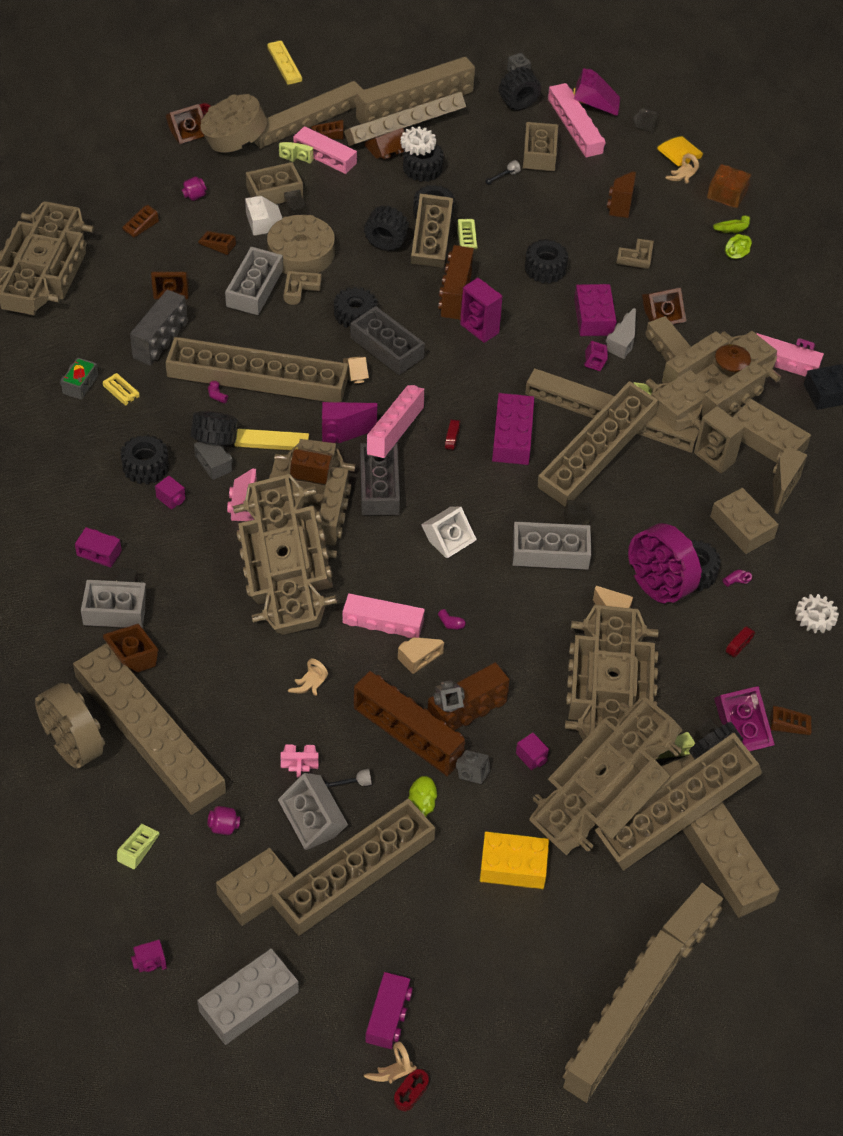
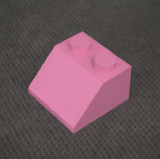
M251 469L236 478L234 486L230 487L229 498H232V501L228 502L227 512L231 513V521L254 520L250 513L246 511L235 514L233 506L244 504L243 501H245L248 484L257 482L256 469Z

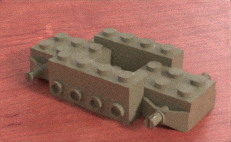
M44 201L32 214H21V220L31 221L32 223L18 221L12 229L10 238L6 240L4 249L0 251L1 309L35 315L37 309L46 304L47 301L59 303L60 299L64 300L86 254V241L81 232L93 233L94 226L84 224L80 208Z
M715 331L666 362L662 384H656L651 378L646 381L645 384L652 389L651 396L658 399L655 415L674 431H680L694 425L700 429V415H706L716 406L727 414L735 412L739 406L748 403L751 398L759 396L763 392L766 377L770 376L776 382L781 379V376L774 371L777 350L753 331L746 335L731 337L726 331L721 334ZM734 344L741 346L751 356L750 365L739 372L727 371L717 364L715 360L716 351L723 345Z
M300 439L299 443L288 455L275 454L273 469L269 479L290 474L291 460L296 447L333 454L326 484L295 479V481L304 489L316 487L317 494L306 496L302 508L314 506L317 511H320L322 517L321 525L326 538L325 544L336 546L337 539H341L342 527L340 525L345 522V513L343 511L348 508V498L346 497L351 493V484H348V471L355 472L356 464L343 462L342 456L338 448H336V443ZM281 548L278 555L285 556L288 553V549ZM328 550L329 558L336 559L337 551Z
M290 474L248 484L245 501H243L244 504L233 506L235 514L246 511L255 519L238 523L239 530L237 531L238 540L242 543L240 555L242 560H245L243 572L245 578H248L249 585H246L247 594L258 605L265 603L262 613L252 614L253 623L262 620L268 621L273 629L281 635L319 627L326 605L337 603L336 595L324 598V596H320L317 592L333 587L331 578L333 575L328 562L329 554L325 546L326 538L321 525V513L314 506L302 508L306 496L317 494L316 487L304 489L299 486ZM281 548L288 549V553L285 556L278 555Z
M594 605L583 622L571 621V629H580L584 631L586 636L575 635L574 643L570 642L569 654L572 655V659H569L568 671H571V676L568 675L567 682L570 692H567L566 704L569 705L568 719L578 720V722L565 720V729L579 731L582 740H585L604 718L615 727L617 726V723L624 715L618 708L622 702L632 707L640 698L645 696L657 706V701H653V697L657 695V684H654V680H657L658 668L654 667V663L658 661V651H655V643L641 641L646 636L658 638V629H647V625L644 624L638 609ZM616 672L618 676L611 677L608 673Z
M645 696L640 698L632 707H629L625 702L619 705L618 708L624 715L616 727L604 718L548 778L557 790L553 791L546 799H543L540 794L535 795L539 801L533 797V801L538 804V808L529 820L565 855L579 845L586 851H590L586 844L593 848V844L586 838L590 829L595 824L613 839L670 777L656 759L660 754L668 750L675 756L679 755L676 750L681 753V748L674 743L677 736L683 730L673 718Z

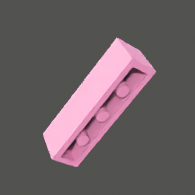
M305 126L293 136L294 143L313 147V159L346 174L357 164V151Z
M757 333L758 336L777 350L776 368L805 377L808 370L820 368L823 353Z
M348 593L343 609V623L350 626L364 627L369 630L383 631L388 634H398L407 638H419L425 609Z

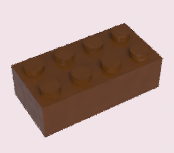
M454 245L452 252L449 251L448 262L450 263H446L445 273L447 275H443L442 285L444 287H440L439 297H442L439 300L438 309L441 310V317L461 320L463 287L470 283L474 248Z
M495 662L457 683L464 691V707L457 708V710L452 712H445L435 704L434 697L432 696L428 698V711L432 716L444 721L449 728L455 731L461 726L469 725L479 716H485L490 710L503 706L507 702L510 679Z

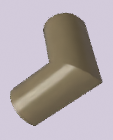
M637 239L636 250L619 247L616 264L649 269L654 241Z
M288 271L283 295L284 301L290 305H296L301 300L302 290L320 291L322 274Z

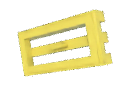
M117 373L103 381V386L125 406L128 404V401H134V397H140L139 392Z

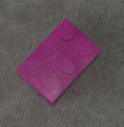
M479 278L464 286L460 325L483 343L499 334L503 296Z
M610 284L576 285L574 302L580 336H608L610 333L612 334L616 326V316Z

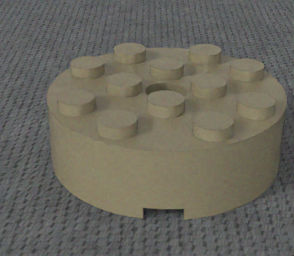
M233 94L208 109V112L201 120V131L213 150L217 152H232L241 149V145L249 141L250 143L254 142L265 130L267 117L257 98L249 94Z
M294 215L283 217L270 228L267 235V248L269 252L283 255L282 272L285 274L288 271L320 273L334 259L335 238L333 230L323 220L313 215Z
M58 683L35 698V706L40 722L46 734L52 735L56 741L55 749L68 764L74 768H80L102 755L105 741L98 731L101 728L100 724L95 718H92L85 706L83 696L79 692L76 694L70 684Z

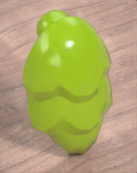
M743 215L741 220L736 219L713 224V228L723 233H739L749 227L750 217Z
M741 234L735 235L727 241L725 254L731 259L744 257L750 252L751 238Z
M422 776L412 784L408 797L425 817L434 811L437 798L435 783L428 776Z

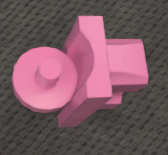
M286 744L284 751L281 752V768H289V771L297 772V778L301 777V772L318 769V753H316L315 745L304 746V752H296V746Z

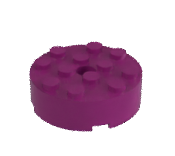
M659 523L632 538L628 550L630 565L633 564L636 572L634 575L636 581L651 598L661 603H674L696 590L702 573L700 562L692 541L675 526Z

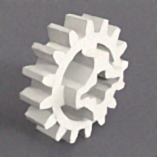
M412 127V130L406 129V133H402L401 147L405 148V152L410 151L411 155L413 153H416L417 156L419 154L425 155V152L431 153V150H434L436 146L435 134H432L431 130L426 131V128L423 130L420 127L417 129Z
M810 594L808 599L803 597L802 601L798 602L795 611L797 615L796 620L801 621V627L806 625L807 631L813 629L814 633H817V630L824 633L825 629L830 631L832 626L836 625L839 615L836 612L838 608L832 607L833 601L827 602L826 596L821 599L819 594H817L816 598Z

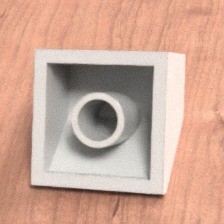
M262 196L245 199L246 215L253 236L268 233L270 228L282 219L278 205Z
M449 507L421 524L429 542L445 558H449L477 540L462 507Z

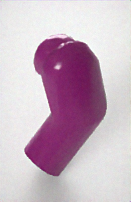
M211 381L208 386L209 396L225 404L228 400V395L220 392L217 381Z
M735 570L723 579V583L727 587L734 582L746 584L752 580V574L742 570Z
M445 609L438 612L439 618L447 629L458 630L465 627V620L463 618L449 616Z

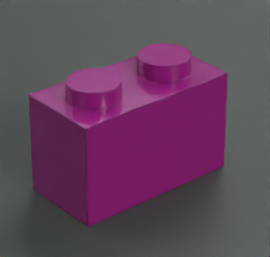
M85 527L75 543L77 556L110 568L122 551L120 539Z

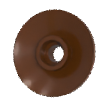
M728 344L721 346L716 351L715 360L721 368L731 372H739L750 365L751 356L743 347Z

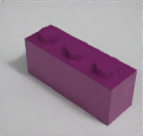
M384 972L366 1031V1043L392 1049L394 1042L399 1041L401 1029L398 1028L399 1023L405 1020L407 1008H404L405 1002L410 1001L413 988L410 987L409 978Z

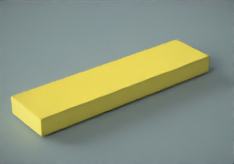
M283 42L268 43L267 48L287 85L302 82V76Z
M238 429L236 443L234 444L235 447L292 450L299 443L300 439L309 440V433Z

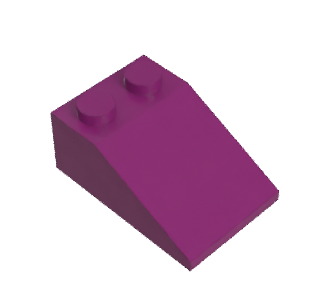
M583 68L576 83L574 99L618 115L619 95L598 73L591 69Z
M322 403V442H345L369 433L377 423V403Z
M759 686L714 698L722 725L732 722L743 737L742 743L748 751L774 745Z

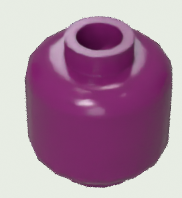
M197 176L184 181V188L182 189L185 198L189 197L191 201L205 196V191L207 190L202 178L199 179Z
M216 806L213 811L210 810L207 826L215 834L231 835L234 829L239 828L240 816H236V811L233 808Z

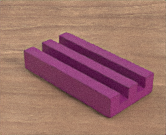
M800 338L796 343L800 347L803 344L804 348L810 346V350H814L816 346L815 343Z

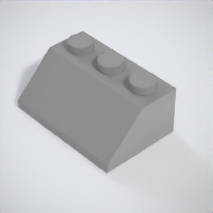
M87 580L81 607L83 625L129 627L139 623L143 627L146 583Z
M304 773L278 799L305 850L335 838L348 825L320 775Z

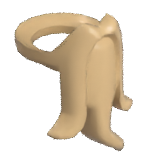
M690 153L685 154L682 158V166L676 171L671 170L673 176H666L665 178L670 181H681L684 179L685 183H689L688 179L699 168L697 158ZM686 158L694 162V168L685 162Z
M309 659L307 662L308 672L302 679H295L296 684L303 686L291 688L288 692L302 694L312 689L313 695L317 696L316 690L328 676L327 669L318 660Z
M396 1042L394 1044L396 1063L385 1068L378 1067V1074L368 1073L364 1074V1077L379 1082L389 1081L391 1084L394 1080L416 1070L417 1066H413V1063L409 1060L404 1045L401 1042Z

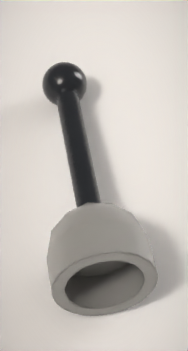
M516 160L510 162L507 165V170L491 179L487 178L486 184L490 185L492 181L507 173L512 175L521 171L519 163Z
M369 769L359 771L356 778L330 783L324 781L327 788L352 782H358L361 786L372 785Z

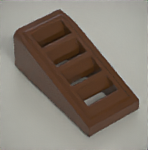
M343 120L314 125L312 130L319 131L318 133L330 139H343Z
M149 205L144 206L123 226V230L135 238L159 222L158 212Z
M207 231L199 240V244L228 255L236 246V237L229 234Z
M773 706L770 715V730L811 735V716ZM802 721H806V727L802 726Z

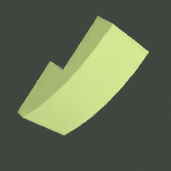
M281 142L279 144V157L292 162L297 158L311 163L313 161V147L299 143Z

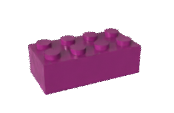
M498 394L493 462L529 464L534 396Z

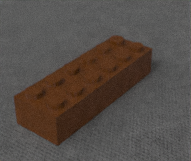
M371 671L354 686L355 710L447 777L456 769V762L463 755L465 738L461 733L453 731L444 721L432 716L427 709L421 708L412 698L406 697L395 686L389 685L380 675H375Z

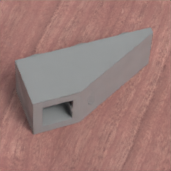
M635 308L630 313L625 314L623 321L618 323L614 332L610 333L606 338L607 351L623 359L633 349Z

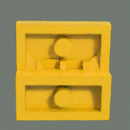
M683 136L670 139L657 148L677 166H682V158L687 153L694 155L697 159H701L703 155L699 149ZM686 158L685 162L689 164L691 159Z

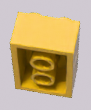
M485 832L480 882L544 889L549 839Z

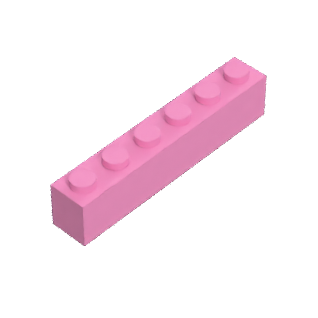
M567 83L549 87V102L584 156L590 157L603 154L605 139L600 135L598 128L594 126L591 118L588 117L579 101L574 99L572 89L569 88Z
M407 385L368 433V455L386 457L424 408V388Z

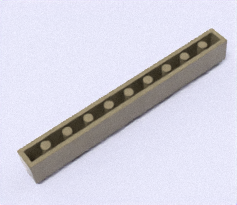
M535 368L526 383L525 395L534 396V398L594 418L614 397L611 394ZM654 415L637 434L692 453L697 442L699 429L694 425L680 431H674L657 415Z

